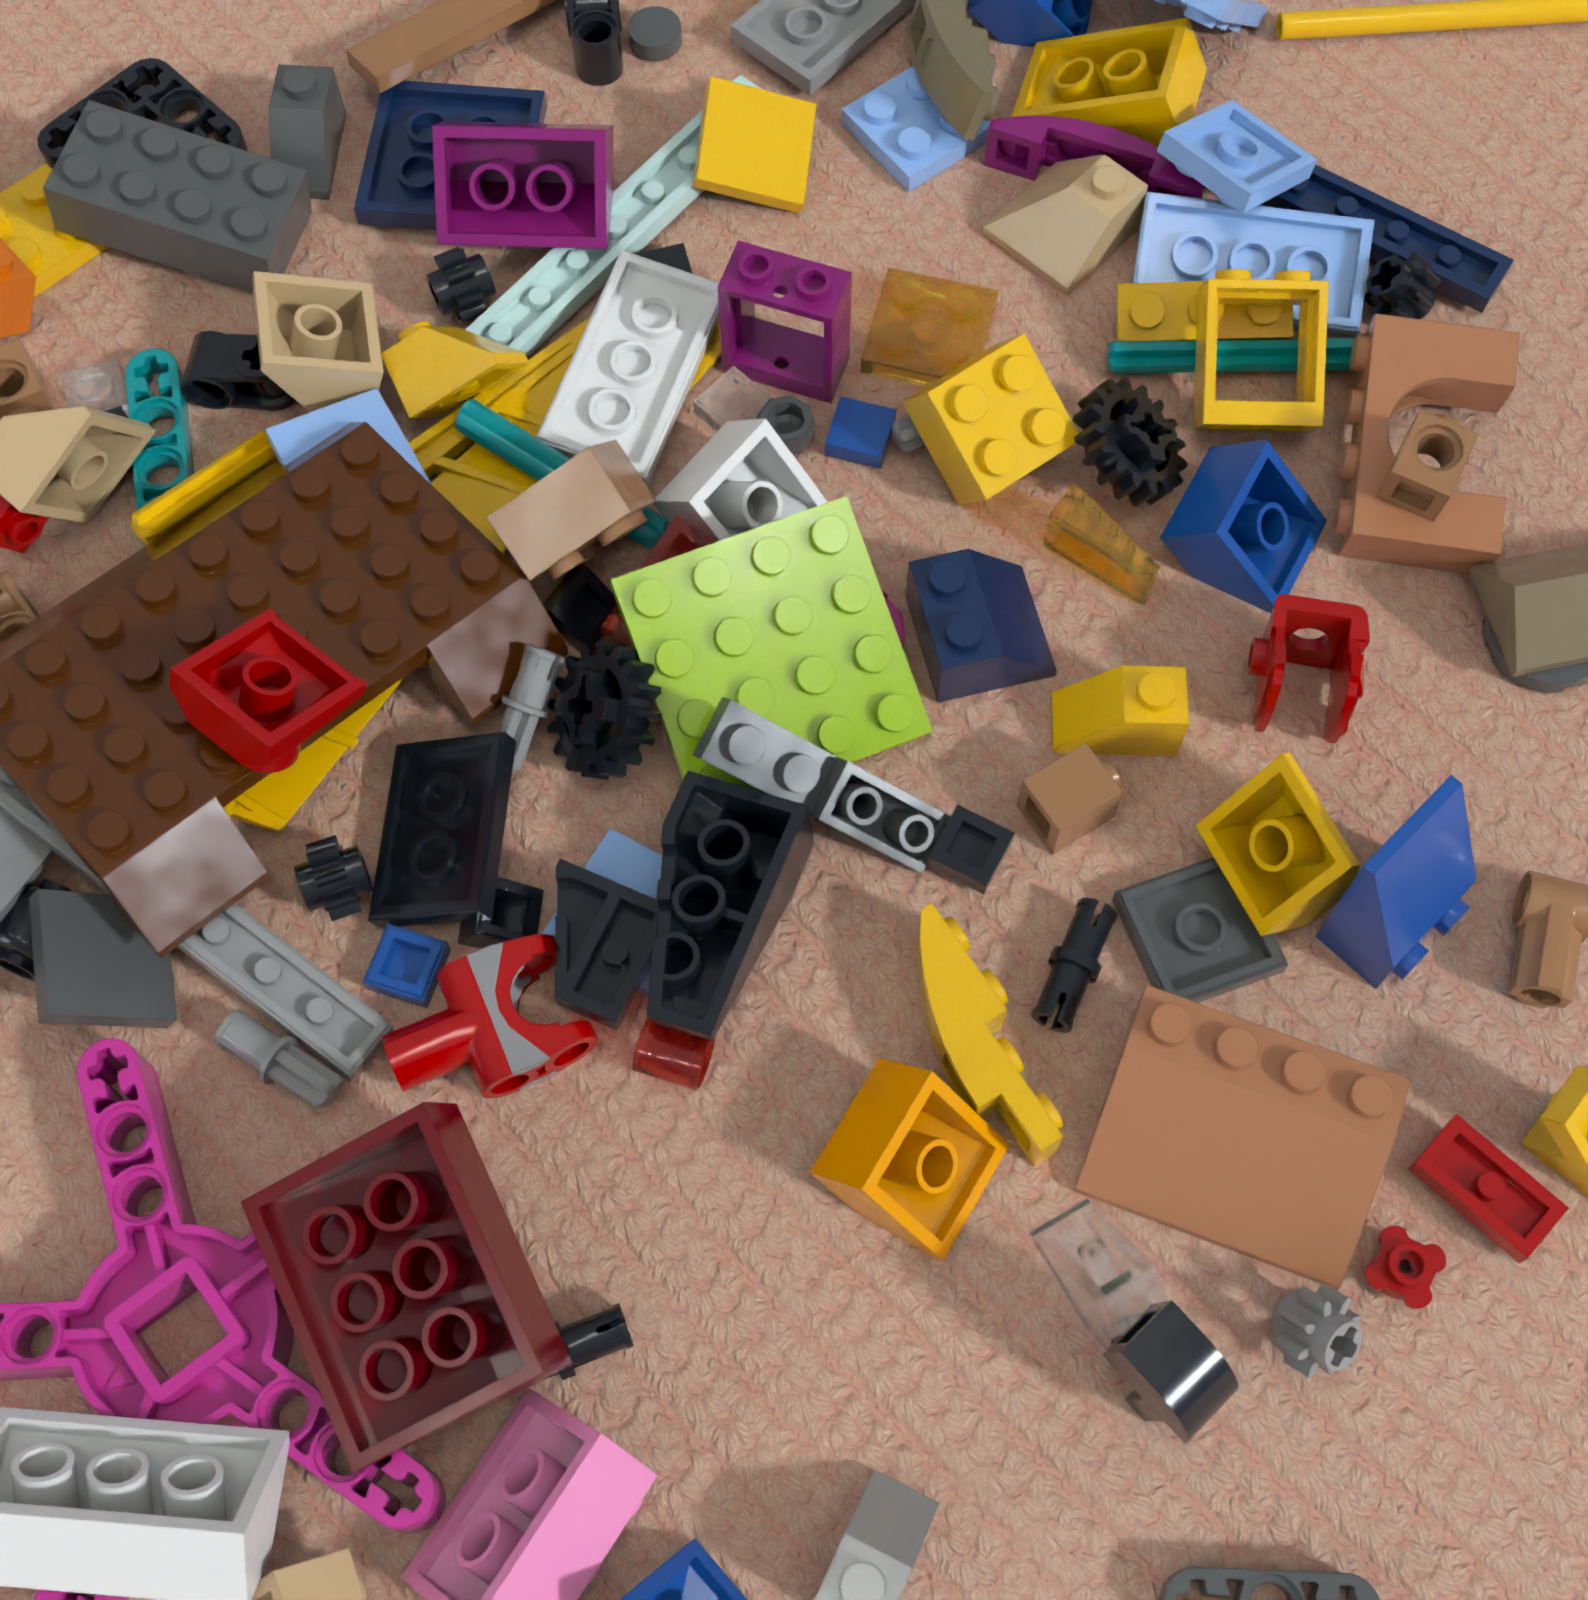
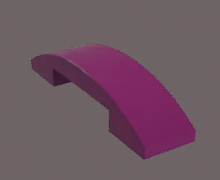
M1015 116L993 119L988 127L984 166L1035 181L1042 165L1051 167L1055 162L1105 154L1148 185L1147 192L1202 198L1205 186L1194 178L1179 172L1175 164L1157 152V146L1109 126L1065 117Z

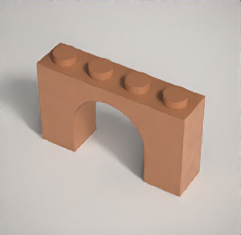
M1375 313L1365 335L1355 336L1350 354L1349 369L1351 371H1358L1357 388H1351L1348 392L1343 419L1344 424L1352 425L1351 443H1344L1338 464V478L1347 479L1345 498H1338L1332 519V533L1341 534L1339 556L1469 575L1473 565L1495 562L1498 559L1502 549L1505 497L1453 490L1451 497L1433 522L1376 496L1395 458L1388 436L1389 419L1405 409L1419 405H1441L1498 413L1516 385L1519 332Z

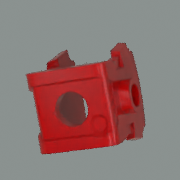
M1282 594L1276 598L1263 637L1253 638L1248 655L1247 674L1257 676L1253 717L1254 731L1264 732L1271 719L1281 690L1284 667L1287 662L1330 669L1328 707L1326 708L1323 739L1326 742L1336 744L1338 739L1347 732L1349 720L1358 699L1363 696L1365 660L1362 653L1370 642L1368 615L1362 607L1354 604ZM1304 628H1314L1322 631L1325 635L1319 638L1305 639L1298 637L1293 632Z

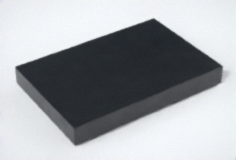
M499 732L396 745L368 918L369 922L381 929L385 928L387 923L397 927L492 920L516 740L509 734Z

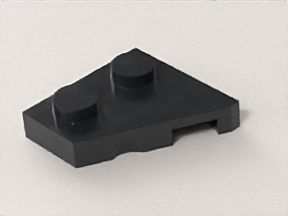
M559 859L556 865L557 916H555V942L557 945V964L555 965V999L558 1005L618 1031L651 965L653 940L656 938L657 900L563 859Z

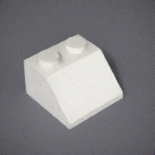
M765 418L727 421L655 498L656 502H654L655 506L687 546L695 550L827 503V500Z

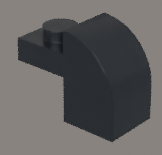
M1172 1300L1151 1304L1103 1354L1134 1388L1125 1399L1127 1403L1144 1421H1164L1185 1444L1196 1435L1238 1390L1235 1374L1224 1357Z

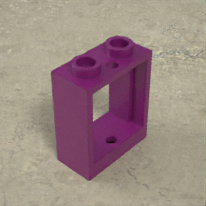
M737 241L717 287L723 373L832 403L850 356L852 272ZM778 293L785 296L779 298L774 296L773 294ZM754 303L823 322L824 337L755 318ZM780 362L788 365L785 369L775 367Z

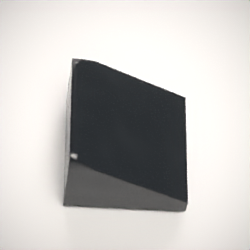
M498 877L492 920L461 922L458 943L469 947L485 948L493 944L537 934L544 890Z

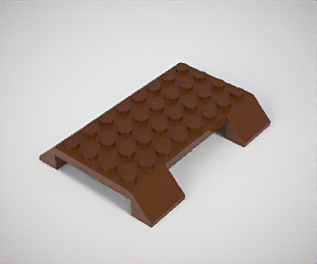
M351 422L285 466L278 460L0 642V769L109 890L119 912L160 958L269 878L268 871L223 807L270 773L257 772L244 767L186 720L181 706L169 688L171 667L269 608L273 609L278 613L277 617L356 678L361 677L367 682L366 692L316 733L301 742V752L428 659L433 686L474 725L503 703L501 702L503 695L509 696L521 666L520 663L527 644L541 647L563 657L568 655V647L525 574L367 422Z

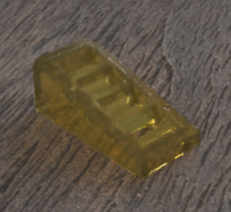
M1073 484L1050 512L1043 543L1044 547L1136 603L1145 605L1151 597L1160 566L1090 495L1076 484Z

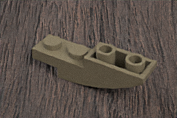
M916 0L906 28L908 48L915 70L931 100L944 118L963 139L974 141L982 121L991 120L999 95L998 87L993 86L992 83L996 58L989 51L988 30L972 26V19L966 17L969 0Z

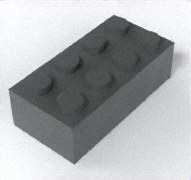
M88 100L43 187L55 230L253 293L252 277L254 271L285 273L312 213L307 170Z

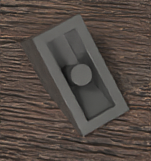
M278 64L269 104L271 159L307 170L310 199L329 200L346 118V110L333 67Z

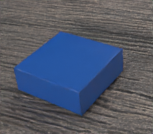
M840 396L825 442V455L881 469L892 435L891 424L896 420L897 410Z
M387 923L362 983L367 990L428 1008L438 983L437 973L445 966L451 948L446 941Z

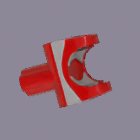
M535 934L493 944L460 957L441 968L437 973V981L448 1009L381 1036L387 1057L402 1091H407L470 1065L482 1097H503L546 1080L584 1057L595 1047L598 1038L592 1023L589 1021L580 1020L560 1026L559 1022L543 1025L531 1023L519 1015L518 1007L525 990L529 985L540 979L539 974L557 964V945L553 935Z

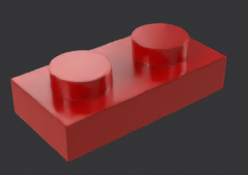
M1458 1114L1446 1123L1408 1168L1519 1264L1529 1258L1569 1209L1568 1206Z

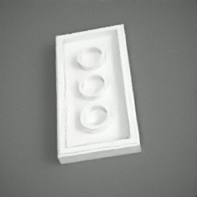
M621 250L536 438L570 459L589 446L616 439L648 486L719 321L717 289L719 283Z

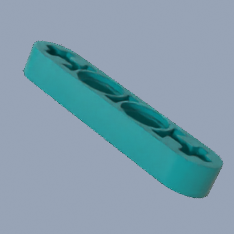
M147 349L139 352L131 358L125 372L130 419L148 424L158 417H170L175 420L173 427L167 433L160 436H152L133 462L136 511L194 474L187 398L180 389L183 374L175 358L169 352L162 349ZM162 373L158 377L159 391L162 396H154L148 385L153 380V374ZM164 465L179 467L178 475L170 483L155 485L149 482L151 474L158 467Z

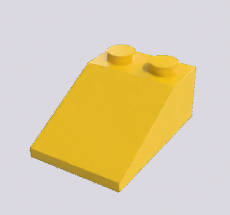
M1187 17L1036 42L1011 117L1055 116L1089 121L1121 130L1159 147L1165 131L1193 118L1207 70L1190 19Z

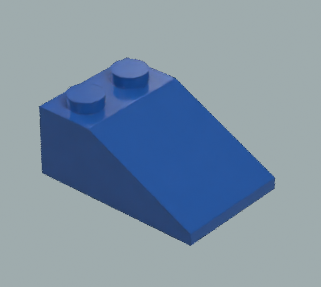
M1450 775L1363 865L1315 936L1375 989L1392 972L1403 980L1429 952L1420 943L1434 928L1444 936L1470 908L1461 898L1476 881V873L1463 785L1460 781Z

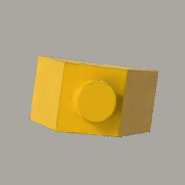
M429 321L419 322L403 329L398 334L400 341L381 353L409 418L444 417L462 406L468 399H473L481 392L488 390L530 364L524 352L459 327L432 326Z
M1122 665L1053 691L1051 694L1052 753L1067 754L1086 742L1094 754L1177 756L1189 726L1186 667Z

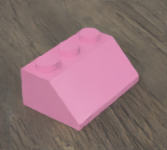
M529 1388L400 1578L425 1600H578L586 1586L597 1575L602 1561L629 1519L639 1510L644 1496L658 1475L605 1435Z

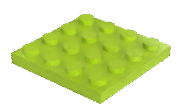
M847 496L621 575L609 581L632 646L636 649L640 662L653 664L655 668L651 678L648 680V684L661 687L662 693L653 702L656 710L662 713L660 721L682 780L687 771L757 790L693 756L722 697L733 700L836 757L849 762L857 761L933 732Z

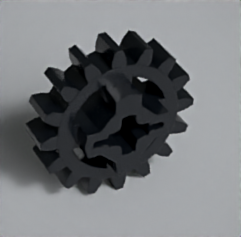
M1110 378L1078 401L1081 411L1073 416V422L1083 431L1074 437L1075 443L1085 448L1086 456L1082 460L1084 465H1095L1099 473L1096 482L1100 486L1108 481L1110 485H1113L1115 499L1120 500L1128 495L1132 505L1135 507L1144 502L1152 505L1172 493L1174 488L1182 484L1184 480L1179 473L1187 468L1188 463L1178 455V452L1186 447L1185 441L1177 438L1175 427L1178 424L1176 420L1165 419L1162 415L1164 403L1161 400L1152 403V400L1148 398L1147 387L1141 385L1133 391L1128 378H1123L1117 383Z
M599 640L597 645L584 643L581 645V658L568 656L565 659L566 668L569 672L566 678L559 676L556 678L554 684L560 692L557 693L556 699L549 700L547 705L549 709L555 711L556 720L547 726L548 733L559 734L560 739L556 743L553 752L555 755L567 757L565 768L568 771L581 772L582 777L608 780L609 776L622 778L626 776V764L639 766L643 762L639 750L641 744L653 745L655 742V738L648 731L651 722L661 720L662 713L652 709V700L662 693L661 687L648 684V680L651 678L655 668L653 664L640 662L636 649L626 647L625 644L606 640Z

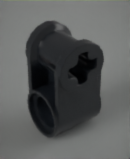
M564 0L569 37L572 38L578 77L583 82L593 86H604L613 83L622 75L624 68L620 38L622 27L618 0Z
M202 331L195 335L180 386L182 394L189 401L204 408L215 410L246 408L269 411L283 410L296 402L293 397L260 370L257 335L224 334L216 331Z

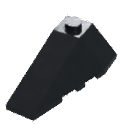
M687 771L662 827L661 846L663 855L661 878L658 879L657 886L658 914L656 938L653 940L647 1018L648 1021L713 1041L793 896L814 846V837L809 805Z

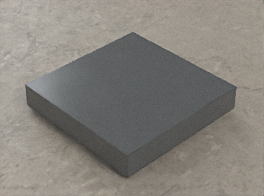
M1214 857L1115 891L1113 903L1152 987L1199 1003L1283 973L1288 966L1274 934L1260 936Z
M37 889L29 897L38 1023L168 1028L177 1021L170 952L160 958L122 916L111 895Z

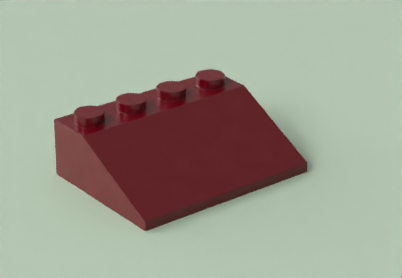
M422 1102L241 1201L352 1473L360 1471L481 1412L573 1364L458 1105L455 1103Z

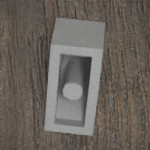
M874 1470L815 1600H899L937 1511L939 1502Z

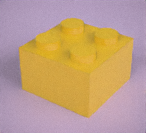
M1025 333L991 346L902 401L903 406L959 506L988 500L1074 445V437L1079 434Z

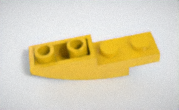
M930 903L922 908L920 912L917 939V969L925 1020L939 1063L952 1090L982 1119L996 1111L1031 1164L1035 1167L1057 1152L1064 1137L1059 1130L1063 1127L1062 1118L1047 1095L1043 1092L1034 1095L1020 1074L1024 1071V1065L1012 1044L1005 1037H1000L996 1040L993 1036L1002 1030L1007 1013V1008L1004 1005L1008 1003V998L1001 983L989 969L981 972L967 953L970 950V943L957 921L951 916L943 919L933 903Z

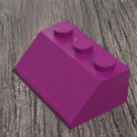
M444 121L432 125L437 245L608 248L614 188L613 125Z

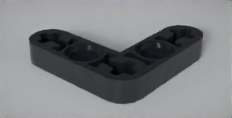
M155 58L141 59L127 67L47 124L40 131L37 138L38 147L46 163L53 169L88 100L205 138H208L207 136L211 133L215 141L248 151L238 124L169 64ZM184 109H196L199 111L198 115L189 122L180 123L173 121L174 116Z

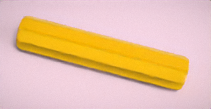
M266 431L254 434L133 512L130 527L134 534L139 536L143 543L147 545L277 461L278 459L268 442Z

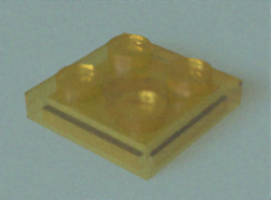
M888 267L862 353L860 372L922 386L932 384L985 350L997 306L999 290Z

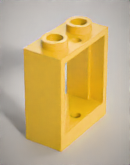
M1226 269L1216 271L1215 279L1206 280L1198 288L1193 430L1311 432L1323 426L1329 281L1310 280L1311 272L1304 270L1279 271L1274 273V280L1251 279V271ZM1218 304L1300 305L1296 402L1215 400Z

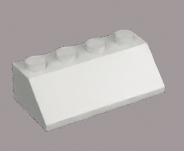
M0 1407V1586L155 1600H251L272 1550L290 1444L289 1431Z

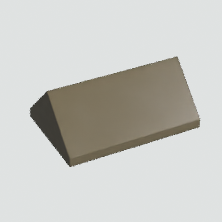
M1588 543L1472 566L1469 573L1512 677L1588 662Z

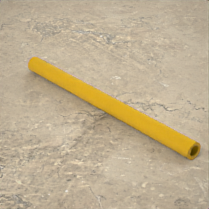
M1476 0L1279 12L1276 19V36L1278 40L1581 23L1588 22V0Z

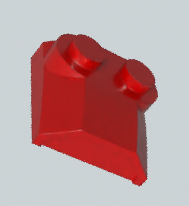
M271 608L171 667L169 688L181 706L186 720L241 765L253 771L263 773L279 772L293 765L299 756L301 742L316 733L363 695L367 688L366 681L361 677L356 678L277 617L278 613Z

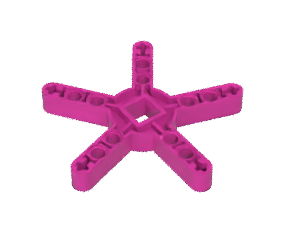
M115 1038L103 1039L89 1046L79 1060L77 1079L119 1247L109 1254L93 1271L77 1300L0 1304V1381L75 1377L83 1396L100 1415L237 1427L246 1424L250 1428L281 1430L279 1417L283 1406L292 1398L305 1396L309 1405L308 1416L299 1429L289 1433L288 1456L380 1524L405 1534H419L430 1529L440 1519L444 1511L446 1492L440 1478L404 1450L355 1473L340 1475L337 1471L335 1454L341 1445L318 1388L288 1367L293 1348L294 1330L253 1231L239 1241L223 1231L196 1225L161 1087L153 1066L123 1040ZM119 1082L121 1092L130 1100H124L111 1085ZM139 1126H146V1134L141 1144L131 1151L122 1152V1143L129 1131ZM162 1188L160 1205L149 1215L139 1217L138 1205L141 1198L152 1189ZM198 1290L228 1335L169 1378L140 1333ZM51 1324L53 1328L51 1344L45 1352L39 1356L32 1357L30 1344L33 1336L39 1329ZM385 1473L407 1486L413 1487L416 1485L414 1492L422 1501L415 1511L406 1508L400 1509L401 1501L385 1488L376 1485ZM38 1589L34 1600H128L129 1597L95 1594V1597H91L85 1593Z

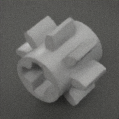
M1322 1283L1316 1293L1302 1286L1299 1290L1292 1291L1284 1296L1277 1305L1272 1317V1331L1276 1336L1273 1340V1345L1285 1352L1283 1362L1308 1378H1312L1318 1368L1330 1375L1347 1368L1358 1355L1363 1340L1362 1328L1358 1324L1361 1316L1348 1309L1351 1298Z

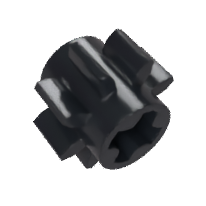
M459 247L434 256L438 270L426 274V280L441 314L446 315L455 311L458 319L463 322L483 314L487 310L483 299L496 295V290L482 256L478 253L467 258L464 249Z
M1414 251L1410 254L1406 261L1394 253L1379 261L1370 271L1367 278L1368 292L1364 294V300L1373 307L1371 312L1373 315L1376 313L1421 319L1432 309L1436 300L1435 287L1441 283V279L1430 270L1432 265Z
M336 835L307 844L308 854L306 856L308 861L295 865L294 871L308 910L311 912L324 907L325 911L329 912L331 921L361 912L359 895L373 891V885L359 846L354 845L343 849L342 845H339Z

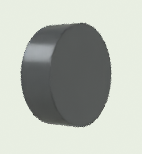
M659 6L646 7L637 11L629 20V43L632 51L637 56L650 61H659L673 56L680 49L682 44L681 22L673 11Z

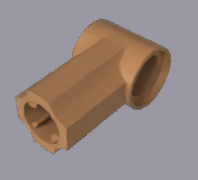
M1529 870L1525 873L1519 884L1512 909V925L1519 928L1509 994L1516 996L1520 1003L1538 1008H1565L1573 1000L1581 943L1588 936V885Z

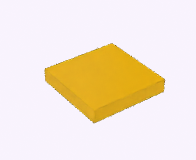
M710 76L705 89L692 187L799 213L805 201L817 104Z

